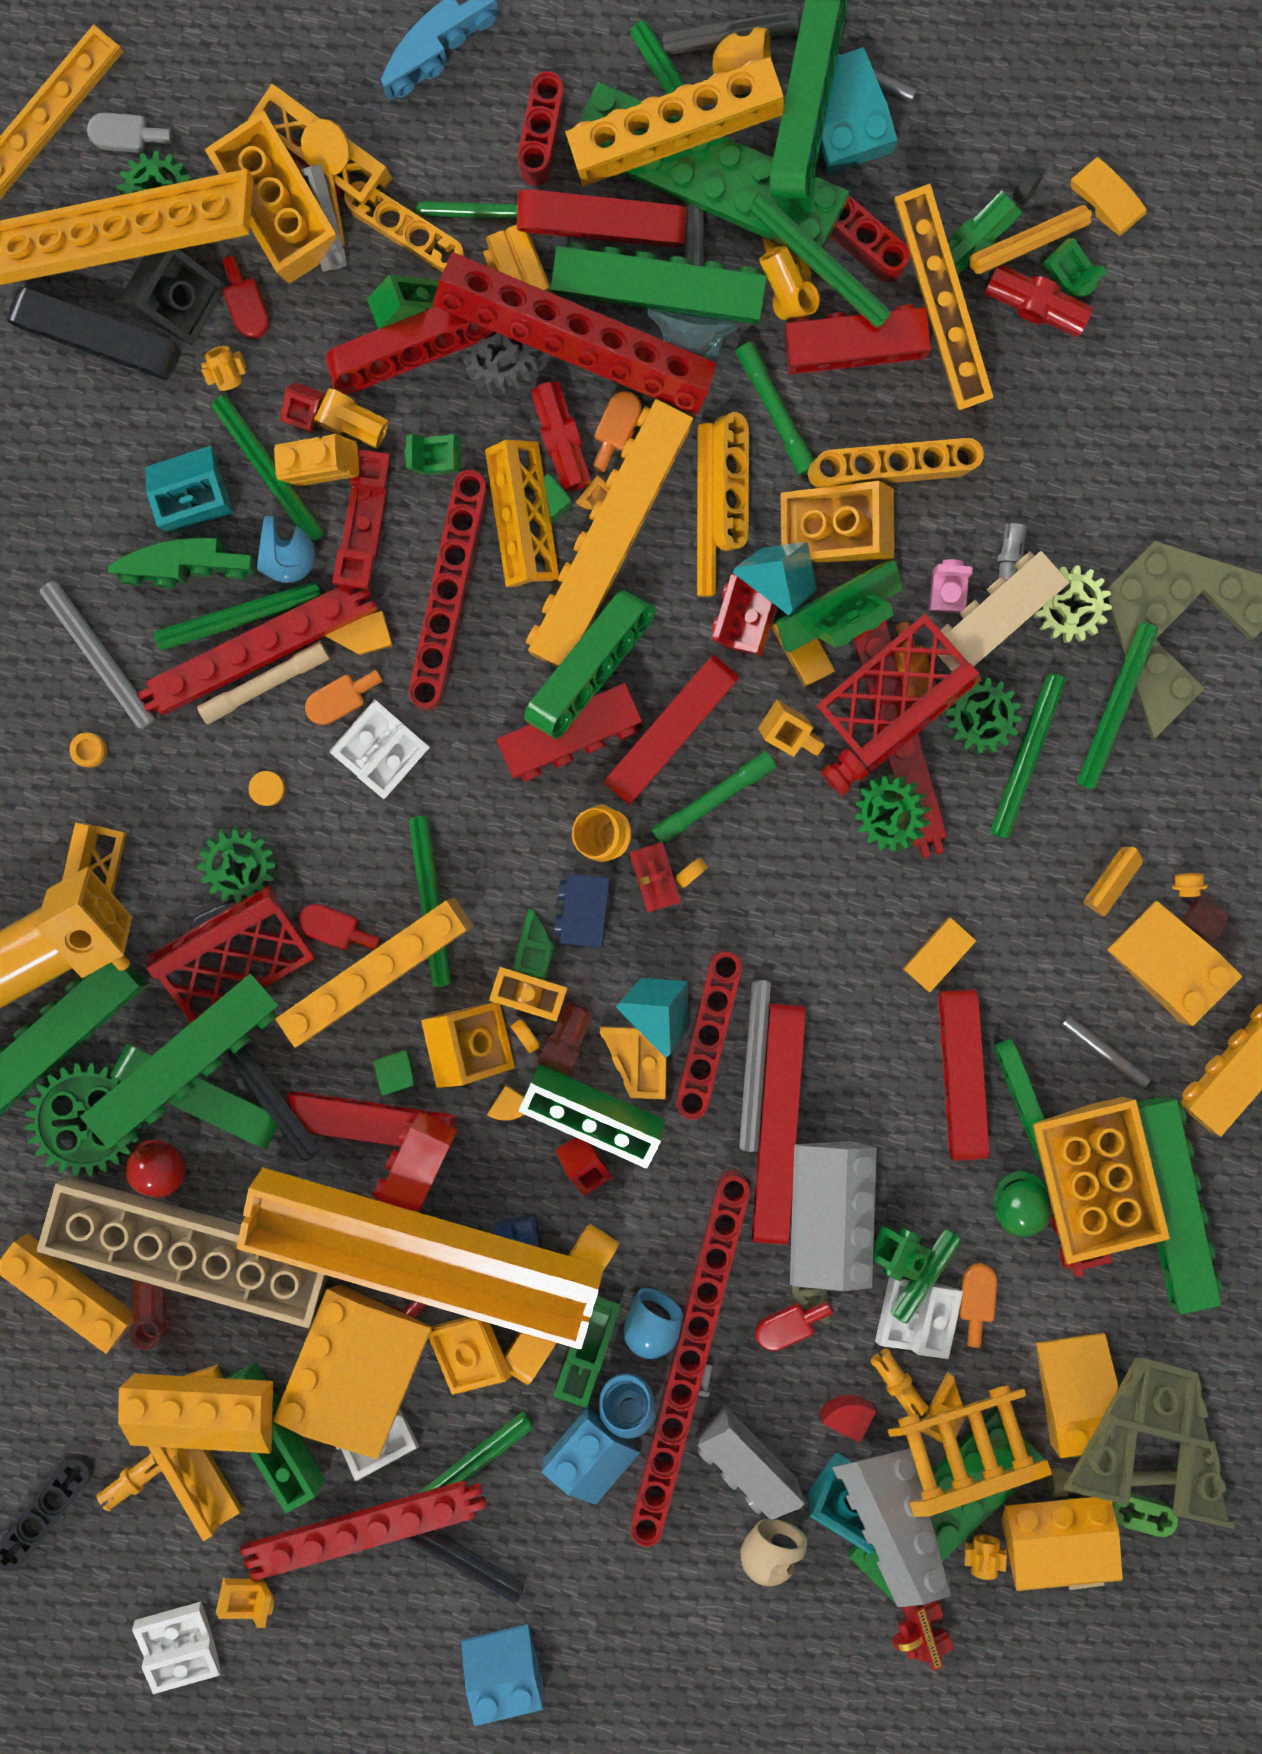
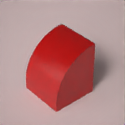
M574 1137L555 1150L568 1178L583 1196L613 1178L602 1156L591 1143Z
M842 1395L827 1402L820 1410L819 1415L822 1424L860 1443L876 1411L872 1402L861 1396Z

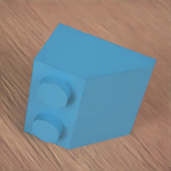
M588 1406L543 1458L541 1472L567 1495L596 1505L641 1451L628 1439L621 1438L608 1430L600 1416Z
M529 1624L461 1640L466 1695L474 1726L543 1710L545 1690Z

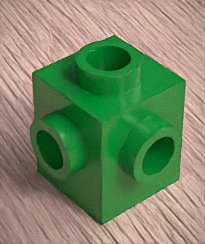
M882 1226L873 1246V1261L883 1266L882 1272L901 1282L903 1277L918 1281L921 1272L927 1265V1259L932 1249L919 1243L922 1236L903 1227L899 1233Z

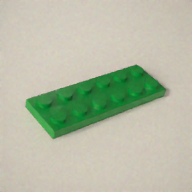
M994 1408L983 1420L998 1466H1002L1003 1470H1007L1013 1467L1012 1461L1015 1459L1000 1413ZM971 1431L958 1443L967 1475L972 1476L974 1481L983 1478L981 1471L985 1469L973 1432ZM1022 1436L1028 1456H1032L1034 1461L1045 1460ZM945 1456L932 1469L936 1484L941 1486L942 1491L953 1488L951 1481L954 1480L947 1456ZM1019 1486L930 1516L942 1562ZM854 1545L848 1551L849 1558L895 1603L877 1564L879 1557L875 1548L869 1554Z

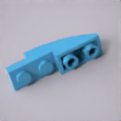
M443 0L426 13L406 34L386 66L381 83L388 100L390 101L395 97L403 98L410 94L414 89V85L426 78L430 80L439 76L444 67L448 65L445 54L447 48L455 49L462 45L466 37L476 30H486L493 25L496 18L499 17L497 0H468L460 6L456 0Z

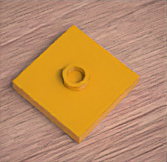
M467 1316L432 1326L428 1338L452 1395L506 1382L512 1377L490 1323Z

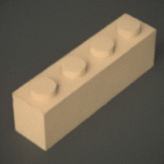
M1029 551L1014 565L1018 571L1012 577L1006 580L1002 575L987 589L990 596L981 604L974 600L959 613L963 618L960 623L954 628L947 624L940 630L973 667L1070 583L1042 551L1035 556ZM938 640L937 649H946ZM938 655L952 672L960 666L952 656Z

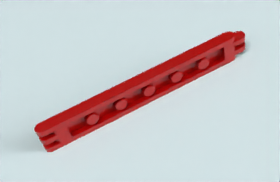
M339 586L146 682L148 688L137 695L142 702L153 699V701L143 705L146 711L150 713L158 711L160 715L167 714L375 612L378 609L374 601L361 605V603L372 597L369 589L355 593L359 588Z
M886 620L879 627L867 630L853 638L860 667L892 642ZM895 653L886 658L885 671L899 672L895 661ZM880 664L876 666L873 670L880 671ZM866 675L864 681L868 695H877L879 676ZM884 677L883 696L902 697L903 685L901 678ZM870 700L875 716L877 701ZM882 701L880 720L894 721L901 713L902 702ZM909 703L906 705V710L910 708ZM879 725V733L887 726ZM917 734L891 755L887 762L894 778L906 776V785L914 782L918 783L915 791L917 795L923 793L927 795L921 802L923 806L931 807V811L923 814V818L929 820L930 825L920 828L925 835L923 838L914 840L915 845L912 846H919L921 856L924 859L930 857L927 844L930 842L933 844L936 855L944 853L941 839L946 838V831Z
M460 1481L243 1544L239 1549L242 1556L251 1555L244 1562L247 1569L254 1568L249 1572L251 1581H257L471 1520L477 1516L476 1511L484 1509L488 1503L485 1496L477 1497L483 1493L481 1484L467 1486L465 1481Z

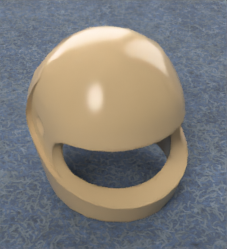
M779 1519L759 1521L745 1537L741 1546L740 1556L743 1570L751 1580L759 1585L771 1587L782 1584L794 1573L795 1567L793 1563L800 1561L806 1554L807 1538L805 1534L793 1524ZM776 1534H782L794 1540L798 1548H782L772 1544L771 1539Z

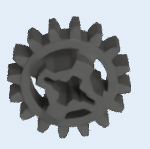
M494 331L489 338H481L479 343L466 347L468 355L463 356L466 372L479 390L486 386L489 394H493L496 388H501L503 395L507 394L509 386L513 385L516 390L521 389L519 381L522 379L530 382L532 378L529 371H538L539 367L536 360L541 358L538 349ZM518 345L523 348V351L519 350ZM481 364H484V366H485V368H486L487 370H484V369L481 367Z

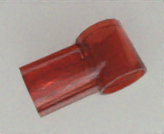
M567 1002L553 1034L549 1035L537 1063L569 1077L581 1051L580 1044L587 1033L594 1013Z
M133 1279V1325L130 1328L129 1338L137 1349L150 1350L169 1331V1320L166 1317V1288ZM145 1323L152 1325L156 1330V1336L153 1337L146 1334L143 1325Z

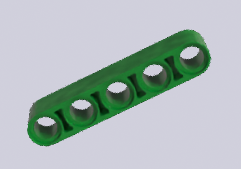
M626 590L619 591L530 701L525 711V721L553 739L562 737L650 626L655 615L654 605Z
M127 1043L110 1075L123 1081L153 1055ZM199 1077L191 1082L195 1088L184 1098L178 1101L173 1097L168 1102L172 1106L266 1150L278 1128L264 1108Z

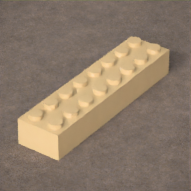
M71 1176L55 1183L36 1251L308 1329L315 1319L328 1279V1275L236 1249L241 1224Z

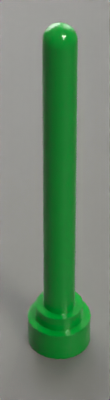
M421 201L417 204L416 211L420 216L517 219L518 204Z

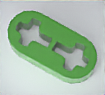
M1130 1493V1504L1139 1514L1127 1512L1125 1517L1119 1509L1120 1507H1127V1504L1112 1501L1116 1521L1125 1528L1158 1537H1167L1174 1533L1178 1526V1518L1173 1516V1509L1161 1500ZM1163 1511L1168 1519L1167 1521H1160L1159 1526H1157L1156 1522L1151 1517H1148V1514L1158 1517Z

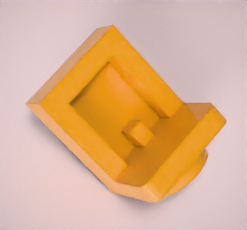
M223 1578L216 1609L218 1618L253 1619L257 1628H265L267 1616L272 1614L274 1608V1595L270 1592L265 1580L251 1581V1579Z

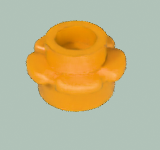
M1183 873L1175 875V884L1172 885V888L1179 890V896L1196 897L1201 896V889L1208 888V884H1204V874Z

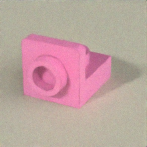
M954 559L943 560L942 564H938L932 570L929 611L962 612L966 608L968 579L972 575L973 567L963 566L964 561Z

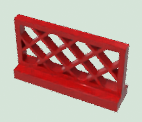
M925 613L816 706L867 767L873 771L981 681L979 672L971 663H968ZM926 626L934 635L932 649L912 648L914 634ZM908 640L907 647H900ZM938 640L946 649H937ZM892 653H907L905 672L885 671L886 658ZM912 654L932 655L930 673L910 672ZM937 655L952 656L960 665L949 675L935 674ZM880 664V671L873 670L876 666ZM866 675L879 676L877 695L858 694L859 681ZM884 677L904 678L902 697L883 696ZM909 678L929 679L928 692L922 698L907 697ZM934 680H942L934 687ZM853 687L852 694L846 693L850 688ZM839 698L852 699L850 718L835 717L828 707ZM857 699L877 701L875 720L855 718ZM882 701L902 702L900 716L894 721L880 720ZM907 703H914L906 710ZM841 723H849V732L846 731ZM855 724L874 725L873 738L861 748L853 739ZM879 725L887 726L879 733Z
M268 885L149 954L146 969L154 979L158 978L192 1023L205 1011L198 1015L189 1005L191 995L212 998L211 1007L216 1003V999L219 1000L226 994L218 992L221 978L242 981L249 974L252 960L272 964L269 974L263 977L253 976L265 988L313 960L314 954L278 903L277 895ZM274 913L282 923L279 934L259 930L261 921ZM256 924L255 929L249 928ZM285 929L287 930L290 936L284 935ZM237 934L253 936L249 952L229 948L231 938ZM257 937L277 941L274 956L254 953ZM226 941L225 947L218 946ZM282 942L297 945L303 953L293 960L279 958ZM208 951L223 954L219 969L199 965L201 955ZM227 955L247 959L244 974L224 970ZM195 959V964L189 963ZM177 969L192 971L190 985L174 984L168 974ZM202 973L217 976L214 991L195 988L196 974ZM181 993L187 994L186 999L184 998V996H183Z

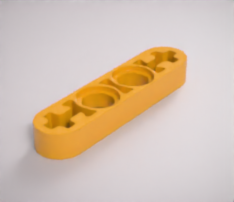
M356 181L350 185L361 192L366 183ZM375 189L368 199V202L376 207L374 214L367 205L360 203L356 207L354 198L346 192L344 193V201L349 212L354 217L443 273L447 262L443 263L442 254L434 249L437 239H440L437 243L444 252L449 253L453 249L455 253L465 257L464 250L456 239L381 191ZM387 211H395L400 215L399 223L394 227H386L381 223L382 215ZM418 229L429 233V240L423 246H416L410 242L411 234Z
M731 412L716 419L713 428V537L716 545L724 551L742 548L748 540L749 427L746 418L738 412ZM728 455L731 456L736 463V470L734 474L731 473L726 466V459ZM728 490L735 496L736 504L734 508H731L726 501ZM728 530L730 533H733L734 537L728 535Z

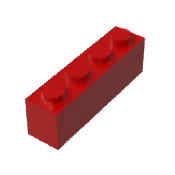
M912 304L895 308V311H890L888 319L878 328L872 325L862 314L846 316V313L837 312L827 315L825 319L812 320L808 316L794 318L791 320V323H786L783 332L788 375L924 360L931 350L926 307L916 308Z
M623 683L594 696L565 734L558 739H553L535 727L528 725L496 740L512 777L515 780L522 778L524 783L541 776V768L552 763L556 769L574 761L572 755L585 749L588 755L606 747L604 741L617 735L619 740H623L638 733L636 726L641 725L642 720L626 684Z
M422 1112L418 1113L413 1123L406 1121L397 1139L403 1145L400 1151L395 1149L392 1151L385 1166V1169L389 1170L390 1173L387 1179L380 1178L372 1197L376 1198L377 1201L419 1213L458 1129Z

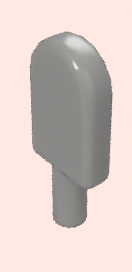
M98 113L90 119L87 126L89 139L96 147L103 150L143 153L145 142L172 144L173 133L171 129L147 127V121L141 115Z

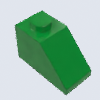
M388 275L367 298L377 328L381 329L434 307L432 305L439 280Z

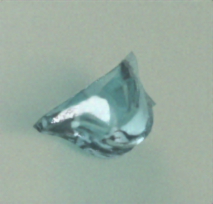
M647 308L648 316L661 329L663 341L706 359L709 356L720 357L723 337L736 331L739 323L735 321L693 317Z

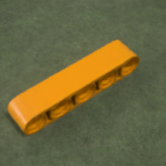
M972 438L833 449L824 451L810 464L808 478L813 486L817 488L873 481L888 484L964 476L978 467L983 460L984 452L980 443ZM958 450L963 451L968 456V465H964L958 460ZM924 453L934 458L935 468H930L924 463ZM890 456L899 459L902 465L901 471H896L890 466ZM856 459L866 463L868 468L867 474L857 471L855 468ZM826 462L833 467L834 476H825L821 472L820 463Z
M590 1223L568 1256L604 1266L605 1269L620 1242ZM518 1332L504 1354L511 1375L528 1386L557 1342Z

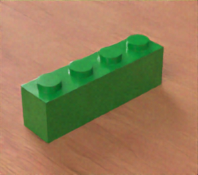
M541 1064L537 1066L518 1111L645 1168L648 1167L661 1142L666 1121Z
M256 1361L226 1378L267 1381ZM273 1391L272 1451L270 1453H249L286 1514L315 1498L326 1479L300 1435L273 1422L280 1404Z

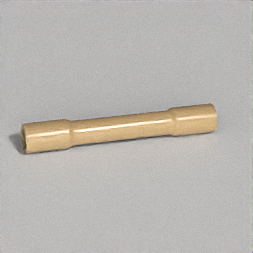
M318 641L294 654L287 661L231 691L223 692L197 706L199 714L208 725L233 712L238 706L298 674H303L328 661L330 657L322 642Z

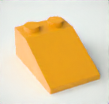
M880 481L782 492L781 545L807 542L811 563L866 562L894 559V489Z
M1155 901L1107 949L1179 1023L1194 1026L1243 977L1218 951L1158 901Z
M1105 1333L1036 1342L1050 1444L1060 1458L1083 1454L1119 1388Z

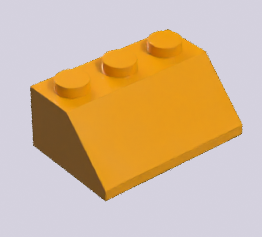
M1089 1497L1005 1506L1001 1521L1016 1591L1122 1581L1120 1537L1112 1501Z

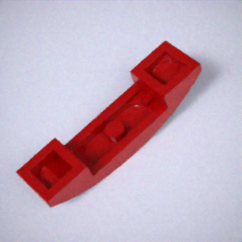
M358 449L359 474L358 477L350 478L351 492L341 549H338L333 585L366 590L369 588L383 526L389 481L390 454Z

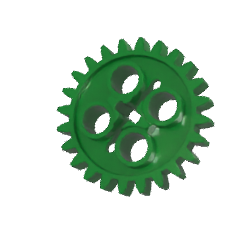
M78 1062L74 1066V1073H71L64 1066L60 1068L61 1078L53 1073L47 1076L50 1086L42 1083L36 1086L42 1094L41 1097L31 1096L29 1098V1101L37 1107L25 1112L26 1116L34 1118V1122L26 1125L25 1130L35 1131L36 1133L28 1143H40L41 1147L36 1152V1156L43 1155L46 1152L50 1155L46 1162L47 1166H50L56 1160L60 1162L59 1173L64 1172L68 1166H72L73 1176L77 1177L82 1167H85L88 1176H92L96 1165L103 1172H107L109 1169V1159L118 1165L122 1162L118 1152L129 1155L132 1151L129 1145L123 1149L118 1145L113 1149H108L88 1126H84L83 1122H74L61 1126L53 1125L54 1120L73 1119L81 1115L83 1110L86 1112L94 1105L92 1102L94 1091L102 1090L108 1093L119 1084L120 1080L109 1077L110 1066L108 1065L100 1073L97 1072L96 1062L90 1063L87 1071H84L81 1062ZM66 1095L70 1097L73 1102V1109L70 1113H63L57 1109L56 1100L58 1096ZM70 1130L76 1134L77 1144L75 1147H66L61 1143L60 1135L62 1131ZM137 1136L132 1142H137L140 1137Z

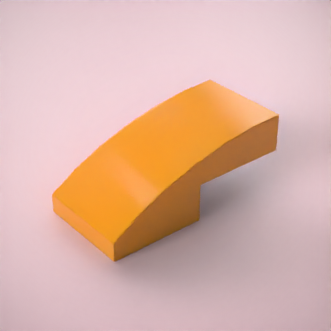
M1098 157L1071 179V188L1094 206L1095 216L1119 236L1146 214L1147 209L1131 188Z

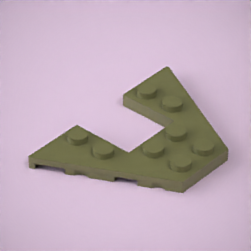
M1152 542L1105 590L1111 592V595L1104 599L1106 604L1112 606L1110 610L1113 618L1112 623L1125 654L1124 660L1140 623L1147 622L1158 627L1156 639L1201 593L1248 640L1254 639L1262 631L1261 574L1160 542ZM1156 640L1153 642L1136 685V696L1139 704L1142 706L1150 730L1149 736L1152 739L1156 738L1205 689Z
M1135 1358L1065 1484L1064 1490L1129 1505L1137 1432L1180 1442L1173 1516L1235 1529V1523L1228 1519L1222 1494L1227 1490L1225 1482L1220 1476L1221 1465L1215 1441L1209 1440L1204 1418L1209 1417L1206 1404L1201 1397L1202 1388L1198 1373L1146 1358Z

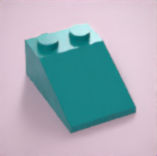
M864 47L839 55L837 58L819 149L826 175L892 154L897 143V136L887 102Z

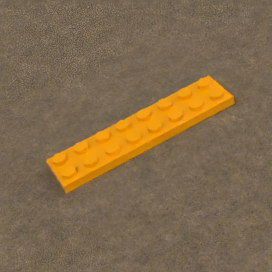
M248 169L1 220L0 285L249 235L254 179Z

